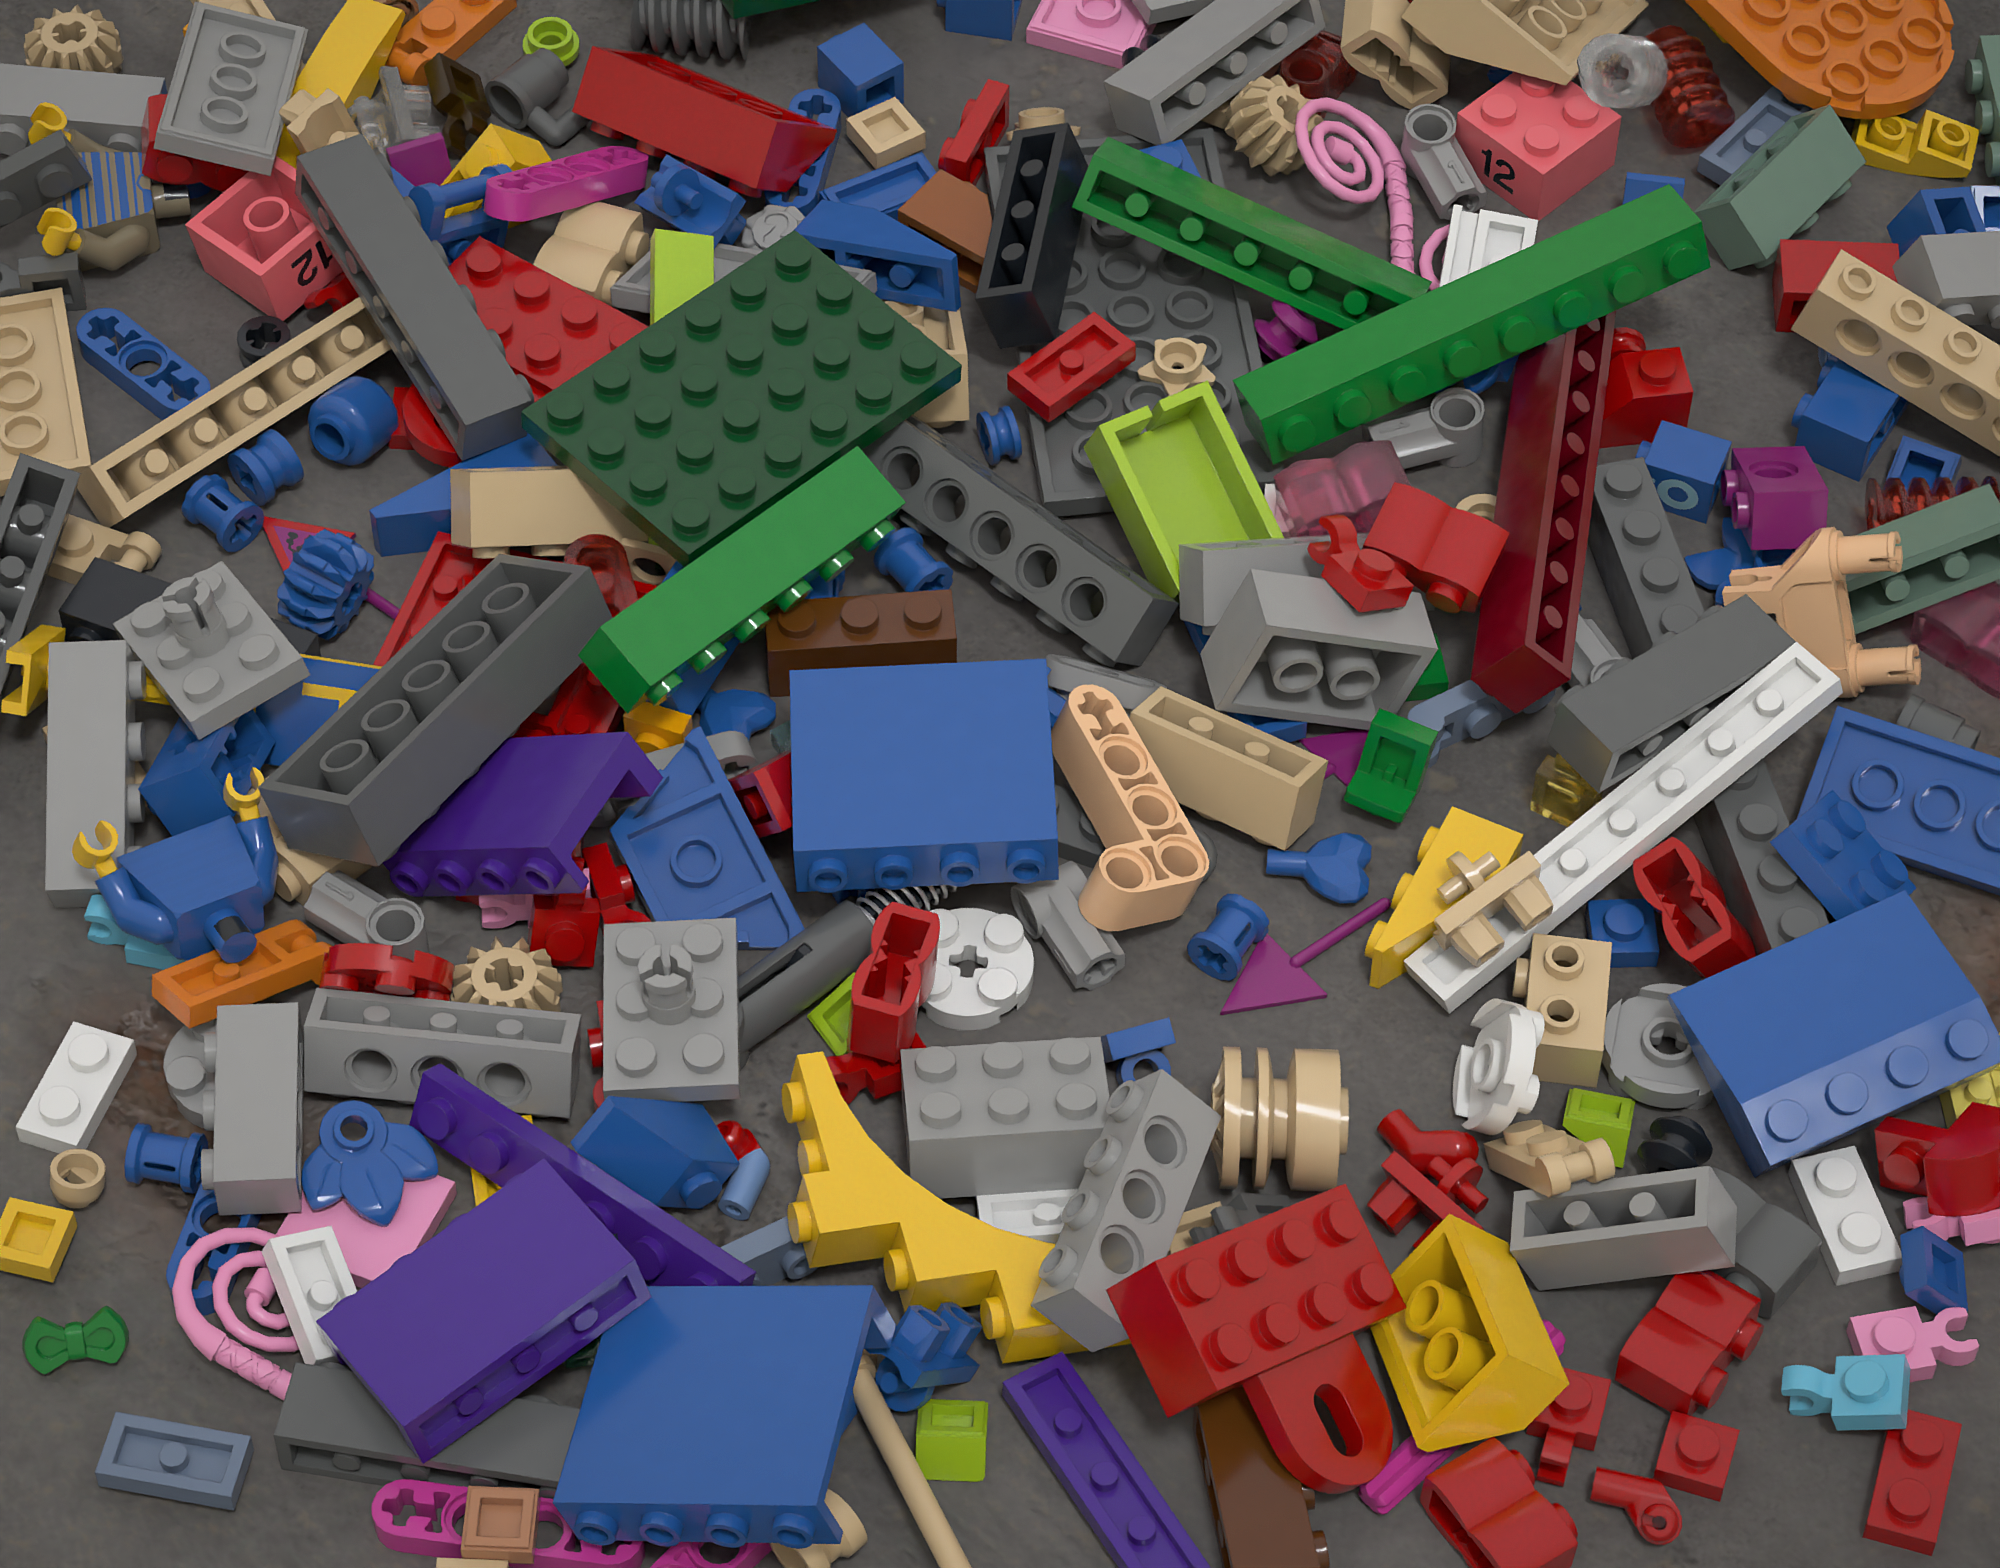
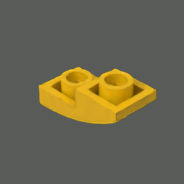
M1926 109L1918 124L1899 116L1881 119H1855L1851 138L1866 160L1865 165L1908 175L1963 178L1968 176L1972 168L1979 129Z

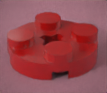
M373 943L337 944L329 947V953H324L319 988L450 1001L455 966L444 958L415 950L412 961L408 958L392 955L393 946Z

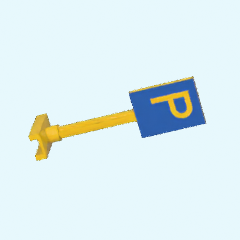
M41 624L6 651L5 663L22 665L21 676H23V684L2 699V713L27 716L48 699L49 642H65L66 628ZM300 654L310 676L253 708L276 741L264 764L280 766L382 666ZM146 674V698L140 701L171 705Z

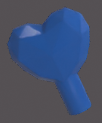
M709 688L696 708L701 712L699 724L706 737L725 731H737L743 733L749 741L751 734L766 728L776 719V703L764 693L731 689L717 693Z
M1344 832L1317 841L1306 852L1268 849L1266 874L1304 877L1310 887L1322 896L1337 903H1356L1368 895L1369 878L1364 868L1371 861L1372 846L1361 835Z

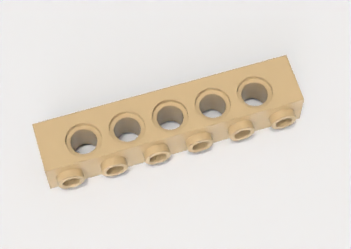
M1841 249L1813 291L1791 330L2000 456V345Z
M358 297L80 472L77 489L100 524L110 528L392 348L361 298Z

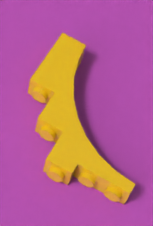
M824 1052L797 1055L790 1082L783 1083L781 1093L785 1118L788 1123H797L801 1138L798 1143V1163L802 1180L796 1202L789 1203L787 1217L791 1238L795 1244L803 1243L809 1268L883 1258L884 1274L888 1288L892 1292L899 1291L904 1312H906L909 1306L922 1305L933 1312L937 1311L941 1303L953 1302L960 1307L980 1305V1318L984 1334L989 1340L995 1339L1002 1364L1054 1356L1061 1351L1064 1354L1088 1351L1086 1347L1031 1306L1041 1282L1039 1277L1040 1266L1056 1244L993 1227L948 1205L907 1176L868 1137L842 1098ZM1128 1338L1113 1345H1110L1108 1347L1127 1345L1132 1343Z

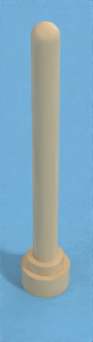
M863 1349L853 1387L855 1404L939 1567L972 1568L874 1380L877 1372L875 1366L878 1356L877 1354H870Z

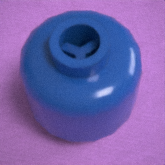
M361 376L347 377L338 382L311 405L308 414L310 438L314 447L327 459L348 466L364 463L391 440V435L399 425L397 409L387 391L373 380Z

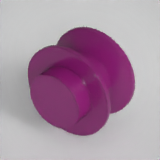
M1277 299L1272 302V308L1276 316L1271 322L1263 319H1256L1254 321V326L1259 333L1257 336L1258 346L1275 361L1298 351L1296 346L1302 340L1310 343L1318 341L1316 325L1311 316Z

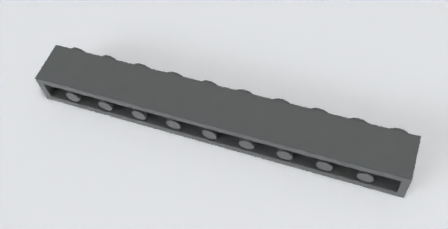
M1640 457L1597 465L1588 545L1632 659L1650 650L1652 645L1667 632L1675 631L1678 634L1695 624L1705 611L1644 458ZM1761 759L1693 815L1718 882L1724 892L1729 911L1750 935L1756 956L1829 924L1821 902L1770 843L1790 824L1765 761Z

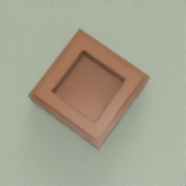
M468 1486L461 1542L462 1559L508 1560L509 1563L534 1564L541 1502L539 1489Z

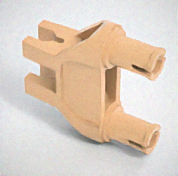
M1835 527L1819 528L1782 565L1731 570L1729 575L1731 586H1724L1722 591L1724 607L1747 594L1765 613H1775L1777 620L1775 622L1790 637L1840 678L1843 693L1839 698L1857 697L1859 693L1864 692L1865 686L1919 685L1921 659H1914V657L1919 656V649L1916 644L1904 647L1863 649L1860 643H1856L1846 584V574L1900 572L1902 569L1903 551L1902 546L1895 547V544H1900L1901 541L1899 532L1891 531L1885 534L1844 536L1842 531L1836 530Z

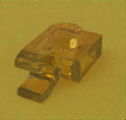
M1557 753L1556 758L1547 754L1535 774L1530 810L1569 827L1602 800L1603 791L1598 793L1559 753Z

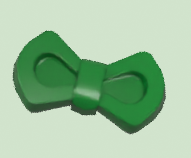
M109 1306L102 1307L84 1324L83 1322H71L65 1324V1327L37 1316L25 1331L22 1339V1350L27 1361L42 1374L51 1372L68 1360H80L87 1357L107 1363H116L127 1348L129 1331L123 1318Z

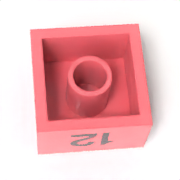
M1513 72L1457 113L1455 137L1481 183L1530 219H1535L1539 222L1614 165L1622 116L1572 81L1567 85H1562Z
M276 156L271 176L249 171L189 220L185 226L206 273L268 316L284 321L304 304L309 294L325 287L343 270L295 194L296 169Z

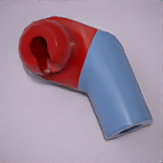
M722 1121L716 1126L740 1164L729 1176L730 1179L720 1198L718 1207L725 1215L733 1219L746 1220L749 1218L769 1176L771 1165L768 1156L749 1129L743 1128L738 1121Z

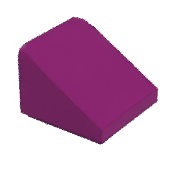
M441 132L386 148L389 165L414 186L431 182L440 186L452 172L444 137Z

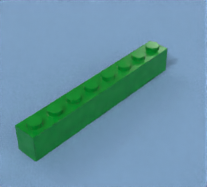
M1670 184L1665 185L1234 379L1233 383L1245 425L1272 464H1277L1711 268L1702 221Z

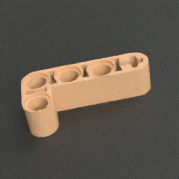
M1093 684L1078 686L1069 694L1051 730L1053 756L1106 848L1099 857L1079 895L1078 906L1080 912L1090 924L1105 931H1122L1177 918L1187 909L1209 869L1207 853L1119 700L1113 693L1103 687Z

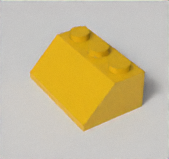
M1448 1214L1391 1274L1407 1308L1371 1327V1331L1417 1448L1426 1452H1432L1524 1430L1570 1384L1517 1261L1510 1252L1508 1242L1456 1216Z

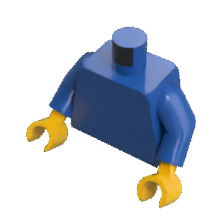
M252 767L250 772L251 784L255 790L253 794L241 795L237 793L233 788V780L230 773H228L225 781L223 799L228 807L240 813L242 821L235 824L230 815L116 857L117 866L111 855L118 844V834L110 823L102 820L95 827V835L102 844L103 850L92 848L87 843L84 834L81 831L78 833L73 842V857L79 865L89 869H96L100 878L94 882L116 924L123 932L156 945L162 944L179 960L188 961L216 950L224 961L236 963L246 959L254 951L257 943L254 934L259 933L265 926L263 906L267 905L274 898L279 867L278 855L268 817H260L258 804L262 797L258 787L265 780L257 768Z

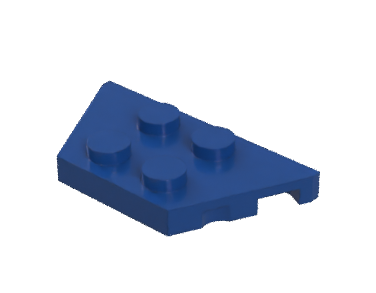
M701 726L691 730L684 739L683 747L664 770H658L663 779L651 797H641L635 805L629 806L609 830L610 839L622 863L627 866L632 883L652 922L736 918L738 950H776L805 928Z

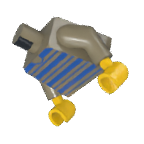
M44 102L36 107L30 117L33 125L28 132L31 145L61 129L86 163L92 178L91 181L57 198V208H48L42 215L36 228L41 235H45L42 240V246L47 254L59 256L63 253L78 252L81 272L98 267L109 271H116L137 257L157 252L160 248L158 219L192 215L188 185L153 184L151 178L142 174V152L119 151L100 145L75 129L65 131L67 117L58 106Z

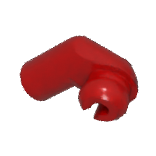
M1402 1109L1394 1110L1386 1115L1377 1127V1132L1392 1149L1422 1175H1430L1426 1168L1437 1156H1440L1453 1167L1465 1158L1470 1157L1476 1161L1479 1154L1478 1143L1468 1132L1452 1129L1421 1131Z
M1597 1466L1590 1501L1624 1508L1640 1535L1652 1544L1665 1545L1679 1536L1682 1529V1516L1660 1481Z

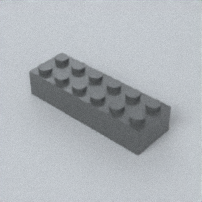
M499 554L258 787L288 848L378 867L384 861L393 857L399 850L400 845L425 820L435 815L440 809L441 804L465 780L475 775L480 769L481 764L507 738L516 734L520 724L543 701L551 698L558 691L559 685L583 662L578 656L580 651L599 627L613 618L591 568Z

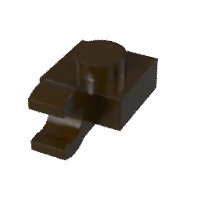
M439 52L424 65L430 88L429 97L434 107L447 117L442 129L446 149L463 158L467 153L465 146L467 135L470 132L479 138L488 127L486 120L491 116L480 75Z

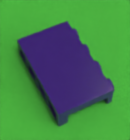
M628 732L507 738L481 764L478 772L465 780L441 804L438 812L425 820L400 845L397 853L384 861L383 864L389 870L390 879L393 884L402 892L413 897L582 893L589 880L572 860L571 854L609 798L651 797L662 781L663 776Z
M543 1158L524 1173L512 1177L503 1188L471 1211L456 1217L443 1231L415 1251L400 1257L387 1271L359 1291L340 1300L331 1311L319 1318L316 1323L337 1360L342 1365L347 1364L397 1424L408 1447L424 1464L652 1297L632 1255Z

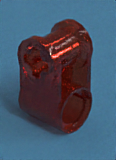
M1322 30L1285 57L1281 62L1280 76L1284 79L1287 86L1290 87L1298 83L1300 94L1305 99L1314 100L1328 97L1337 100L1345 87H1349L1358 74V71L1347 62L1341 52L1342 37ZM1316 112V114L1324 119L1327 112Z

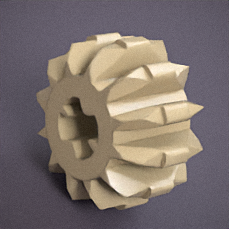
M78 4L71 12L62 13L54 8L51 19L35 18L33 31L25 34L24 51L27 66L105 73H119L122 71L123 56L119 32L115 29L113 22L106 21L103 18L99 9L84 14Z
M1279 75L1271 79L1260 76L1255 81H1250L1230 102V106L1225 111L1229 124L1224 131L1237 141L1234 151L1244 152L1249 157L1251 168L1261 164L1264 171L1270 177L1278 172L1288 175L1305 164L1297 147L1295 122L1298 111L1307 101L1313 99H1305L1300 94L1298 83L1288 87L1284 79ZM1316 113L1308 121L1309 140L1312 129L1324 121Z
M495 936L490 951L485 952L471 946L467 956L468 964L455 965L451 1001L554 1012L561 1011L560 993L563 992L560 973L557 972V968L552 967L551 958L547 955L546 949L530 952L529 944L526 943L523 937L512 947H504L503 943Z

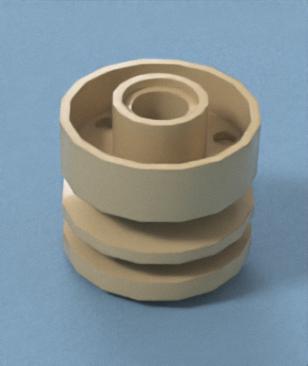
M1223 1047L1221 1064L1215 1081L1212 1083L1210 1106L1221 1115L1210 1144V1151L1213 1152L1219 1173V1188L1237 1189L1240 1159H1252L1253 1190H1264L1269 1176L1271 1160H1285L1286 1175L1291 1191L1325 1192L1337 1187L1339 1155H1346L1349 1125L1348 1088L1341 1087L1339 1051L1332 1049L1294 1048L1289 1062L1287 1078L1279 1079L1273 1078L1268 1049L1257 1047L1254 1078H1243L1240 1047Z

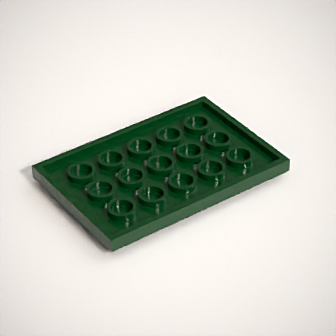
M793 230L522 410L521 421L522 428L683 567H686L857 446L861 450L959 383L961 381L962 364L796 230Z

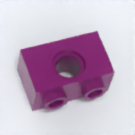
M1805 446L1732 448L1731 469L1722 470L1721 500L1723 506H1730L1734 529L1742 530L1751 550L1797 549L1816 530L1826 528L1828 488Z

